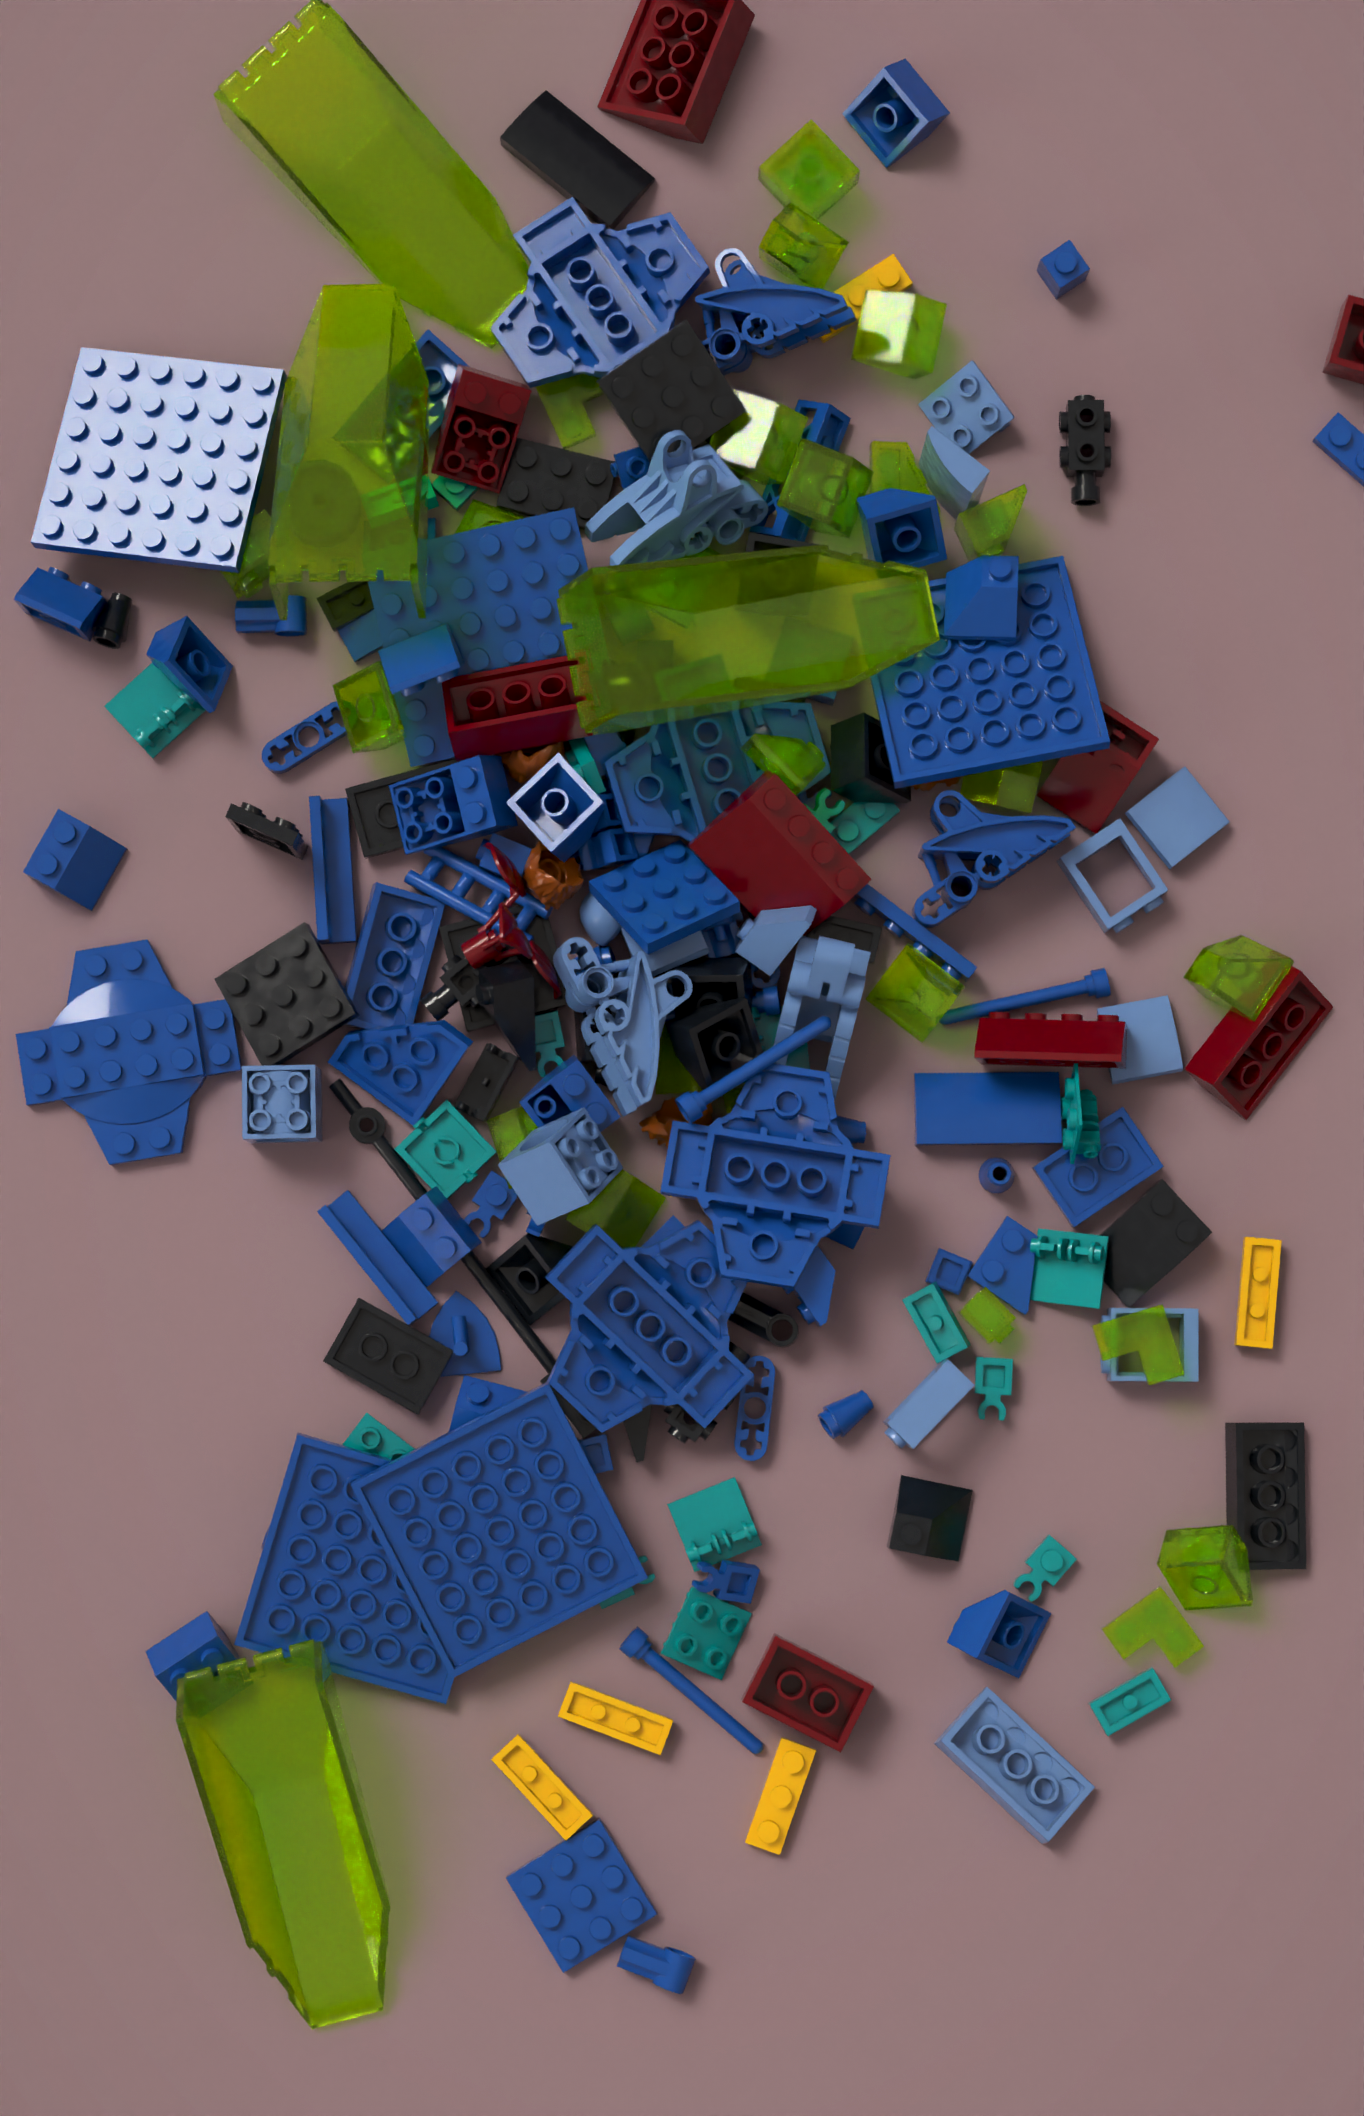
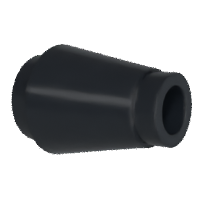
M112 593L92 628L94 632L93 640L112 649H119L121 643L126 642L132 603L130 597L121 593Z

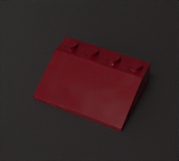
M641 0L597 107L601 111L672 138L703 144L755 14L742 0Z
M767 770L688 844L692 851L738 898L740 903L754 918L757 917L761 910L809 905L816 908L817 911L812 924L803 936L843 907L872 880L778 775Z

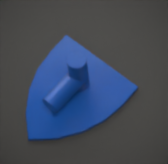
M455 1291L441 1307L432 1324L429 1337L454 1351L440 1377L501 1370L496 1336L487 1318L472 1301L458 1291Z

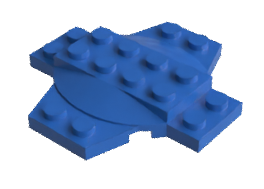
M572 196L513 234L515 242L530 262L527 273V290L522 295L518 294L490 329L529 388L580 374L601 378L674 327L676 313L709 275L710 269L671 212L627 224V229L616 231L606 228L605 224L591 223Z
M722 654L652 673V681L661 707L660 713L655 718L649 733L627 746L603 764L624 834L680 836L689 843L766 770L776 773L796 796H799L831 773L811 703L753 702L744 696V693L732 689Z
M148 940L76 951L67 1006L61 1011L49 1029L16 1034L26 1105L33 1106L64 1100L70 1107L84 1115L109 1165L182 1154L190 1112V1099L198 1088H201L207 1076L242 1071L234 1014L226 999L193 1004L187 997L174 990Z
M772 1064L749 1078L737 1097L732 1111L722 1118H717L711 1125L706 1126L672 1121L660 1192L662 1195L697 1200L704 1213L712 1221L721 1278L795 1289L822 1238L834 1232L839 1226H843V1223L879 1229L891 1155L854 1149L849 1139L839 1130L830 1072Z
M699 1220L649 1247L621 1248L597 1224H594L544 1277L571 1303V1331L547 1382L601 1433L643 1411L642 1409L650 1404L664 1406L679 1404L705 1429L754 1376L729 1351L730 1336L728 1335L727 1327L730 1314H733L747 1282L721 1278L715 1235Z

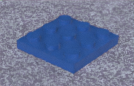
M681 840L589 881V892L648 955L740 912V901Z
M600 1818L573 1834L569 1839L560 1842L506 1876L508 1883L563 1973L657 1915V1911Z

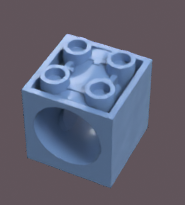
M316 1065L242 1066L243 1140L249 1143L322 1142L321 1069Z
M585 1107L533 1130L498 1164L537 1226L589 1204L623 1169L617 1155L610 1148Z

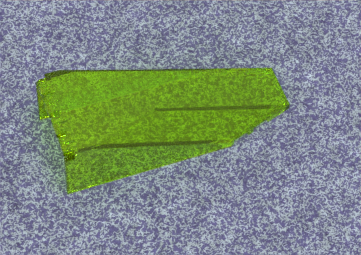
M311 0L294 15V18L301 25L299 29L288 21L268 40L275 50L272 54L262 45L241 65L249 74L246 78L238 70H235L218 86L219 90L213 96L222 121L393 298L397 300L400 298L421 309L422 313L430 317L434 316L454 326L455 330L492 349L498 344V341L492 334L490 327L518 294L522 295L527 290V273L529 269L496 198L343 18L328 3L325 4L322 0Z
M395 284L323 285L286 379L268 543L269 586L280 620H287L288 583L303 582V571H309V582H340V570H346L347 582L377 581L378 570H383L384 581H411L418 618H426L430 384Z
M824 544L595 567L560 588L558 592L561 598L556 599L561 625L572 624L573 629L562 632L568 661L579 660L580 665L569 667L575 697L586 696L587 699L586 701L576 703L581 729H585V733H593V735L620 732L845 690L940 640L925 569L893 561L881 563L865 559L863 554L857 552L850 555L829 550V546Z
M312 1639L289 1645L291 1657L285 1658L281 1647L253 1655L255 1664L253 1667H249L248 1660L244 1657L217 1664L219 1676H213L211 1667L185 1673V1677L177 1679L176 1722L246 1944L249 1949H255L265 1962L266 1971L271 1977L275 1976L288 1992L290 2002L311 2029L383 2010L390 1899L330 1663L322 1642H315Z

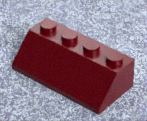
M584 652L460 675L442 682L448 734L456 761L466 760L478 755H492L599 734Z
M1271 955L1184 1069L1201 1087L1240 1117L1247 1120L1329 1014L1333 1006L1301 970Z
M989 1012V1018H979L974 1058L981 1065L1073 1067L1074 1063H1078V1067L1126 1069L1127 1024L1126 1022H1119V1016L1097 1015V1021H1083V1015L1061 1014V1020H1046L1047 1014L1025 1013V1019H1010V1013Z

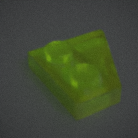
M872 441L869 444L870 494L894 488L930 495L926 487L927 481L922 471L915 465V457L907 442Z

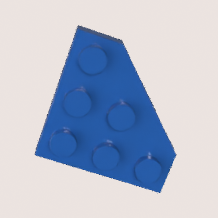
M445 1020L354 1030L344 1036L328 1063L414 1126L424 1116L473 1041Z

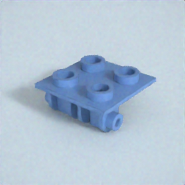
M973 360L918 404L935 429L968 454L973 452L996 432H1002L1011 425L1010 421L1015 418Z

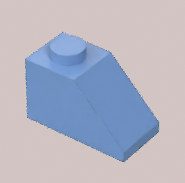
M809 905L761 910L753 921L747 918L738 930L736 936L740 940L735 952L771 976L810 927L817 909Z

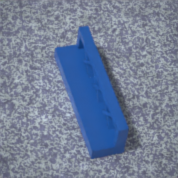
M798 400L762 495L763 500L768 505L767 515L759 524L750 527L749 531L751 533L805 542L849 425L850 417L828 403ZM807 412H816L812 423L803 428ZM801 444L802 450L799 457L791 462L790 457L793 449ZM789 477L790 482L787 489L779 495L780 483ZM776 510L777 517L773 527H764L768 515Z
M309 796L317 940L321 945L357 942L349 801L348 798L322 800L320 796Z
M349 1190L331 1204L324 1205L317 1211L407 1325L411 1326L439 1303Z

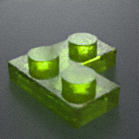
M580 374L535 387L562 449L566 450L596 436L583 403L604 395L595 382L600 379L599 377Z
M1163 1304L1091 1326L1102 1361L1137 1351L1148 1385L1185 1375Z
M1161 1586L1155 1588L1101 1628L1122 1659L1127 1658L1153 1638L1175 1668L1204 1647Z

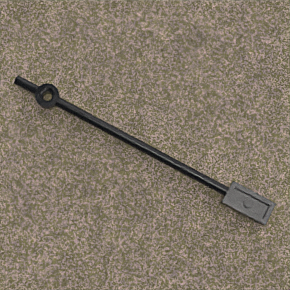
M341 1078L330 1085L329 1088L351 1115L349 1121L351 1135L363 1144H373L413 1198L418 1200L427 1191L384 1136L386 1121L383 1115L374 1108H363ZM367 1118L371 1119L374 1123L373 1129L369 1132L362 1131L360 1127L361 1122ZM471 1251L461 1259L546 1370L548 1375L540 1380L542 1384L546 1383L556 1363V1359L478 1257ZM551 1386L565 1415L583 1438H586L597 1429Z

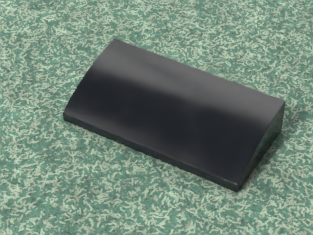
M547 90L538 96L500 136L502 147L566 199L573 196L587 216L597 224H605L608 229L614 230L655 182V178Z
M1304 1422L1225 1423L1227 1569H1306Z

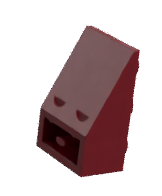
M458 364L446 404L431 473L500 493L532 390L526 384Z
M1102 701L1100 703L1110 738V748L1061 757L1036 795L1094 834L1098 833L1159 741V738Z

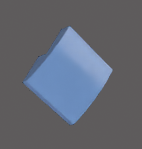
M1185 766L1125 813L1169 870L1229 823V820Z
M1168 995L1097 1008V1015L1119 1016V1022H1126L1127 1024L1126 1069L1108 1068L1112 1085L1183 1071L1182 1057Z

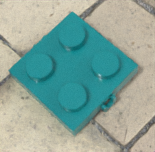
M445 1100L426 1119L422 1117L413 1126L415 1130L394 1149L431 1189L437 1186L447 1200L465 1182L469 1184L472 1179L477 1177L478 1174L476 1172L497 1153L448 1100Z

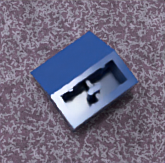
M448 623L378 651L391 693L394 694L401 691L403 697L423 690L425 687L424 681L435 678L438 684L456 677L459 674L457 668L464 664Z
M572 1055L545 1075L519 1101L538 1128L585 1107L592 1120L597 1124L600 1132L621 1117L575 1055Z
M818 1245L795 1289L783 1288L787 1295L794 1292L800 1300L801 1304L796 1308L807 1324L815 1322L820 1327L827 1322L836 1270Z
M208 1611L146 1651L156 1678L192 1722L254 1682L230 1640Z

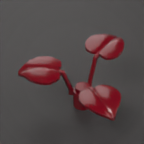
M487 842L483 846L491 850L500 874L509 885L510 897L505 903L501 902L498 905L499 909L485 925L477 929L479 934L461 944V949L474 969L481 967L492 959L498 962L503 958L523 954L528 959L531 958L539 973L554 988V999L558 998L562 993L550 959L533 940L528 941L509 909L518 899L519 895L522 898L526 896L521 875L513 862L492 843ZM499 920L500 934L495 929L489 931L490 928ZM505 944L514 947V949L501 952L505 948Z

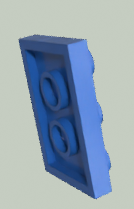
M1121 1107L1098 1123L1101 1150L1098 1152L1097 1157L1085 1158L1083 1154H1076L1074 1164H1070L1069 1150H1064L1062 1147L1032 1167L1072 1228L1164 1167L1124 1107Z

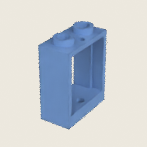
M1121 818L1061 856L1057 861L1104 933L1112 928L1116 934L1134 922L1131 917L1142 908L1147 914L1164 903L1161 896L1168 891ZM1119 838L1153 890L1110 917L1077 865Z
M1107 1308V1315H1101V1337H1107V1352H1101L1100 1364L1101 1373L1107 1374V1381L1199 1382V1309ZM1119 1317L1179 1318V1372H1119Z
M948 1359L943 1360L883 1421L889 1427L884 1433L899 1448L907 1445L909 1448L914 1449L975 1385Z

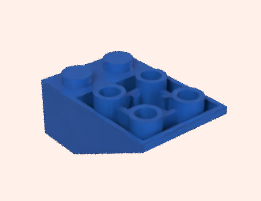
M478 755L389 785L405 855L491 835L492 833L518 826L515 812L506 803L511 796L501 756Z

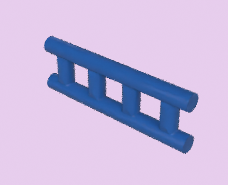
M443 847L423 851L424 854L432 857L422 874L420 875L410 870L404 879L405 883L482 925H485L499 909L498 905L505 898L508 899L510 897V888L506 881ZM444 865L462 874L452 891L434 882ZM475 881L493 890L482 908L464 899ZM526 893L525 897L522 898L519 895L515 903L523 907L516 921L528 941L534 940V936L525 931L537 914L544 919H548L553 907L546 910L541 900ZM498 920L490 929H495L500 934Z

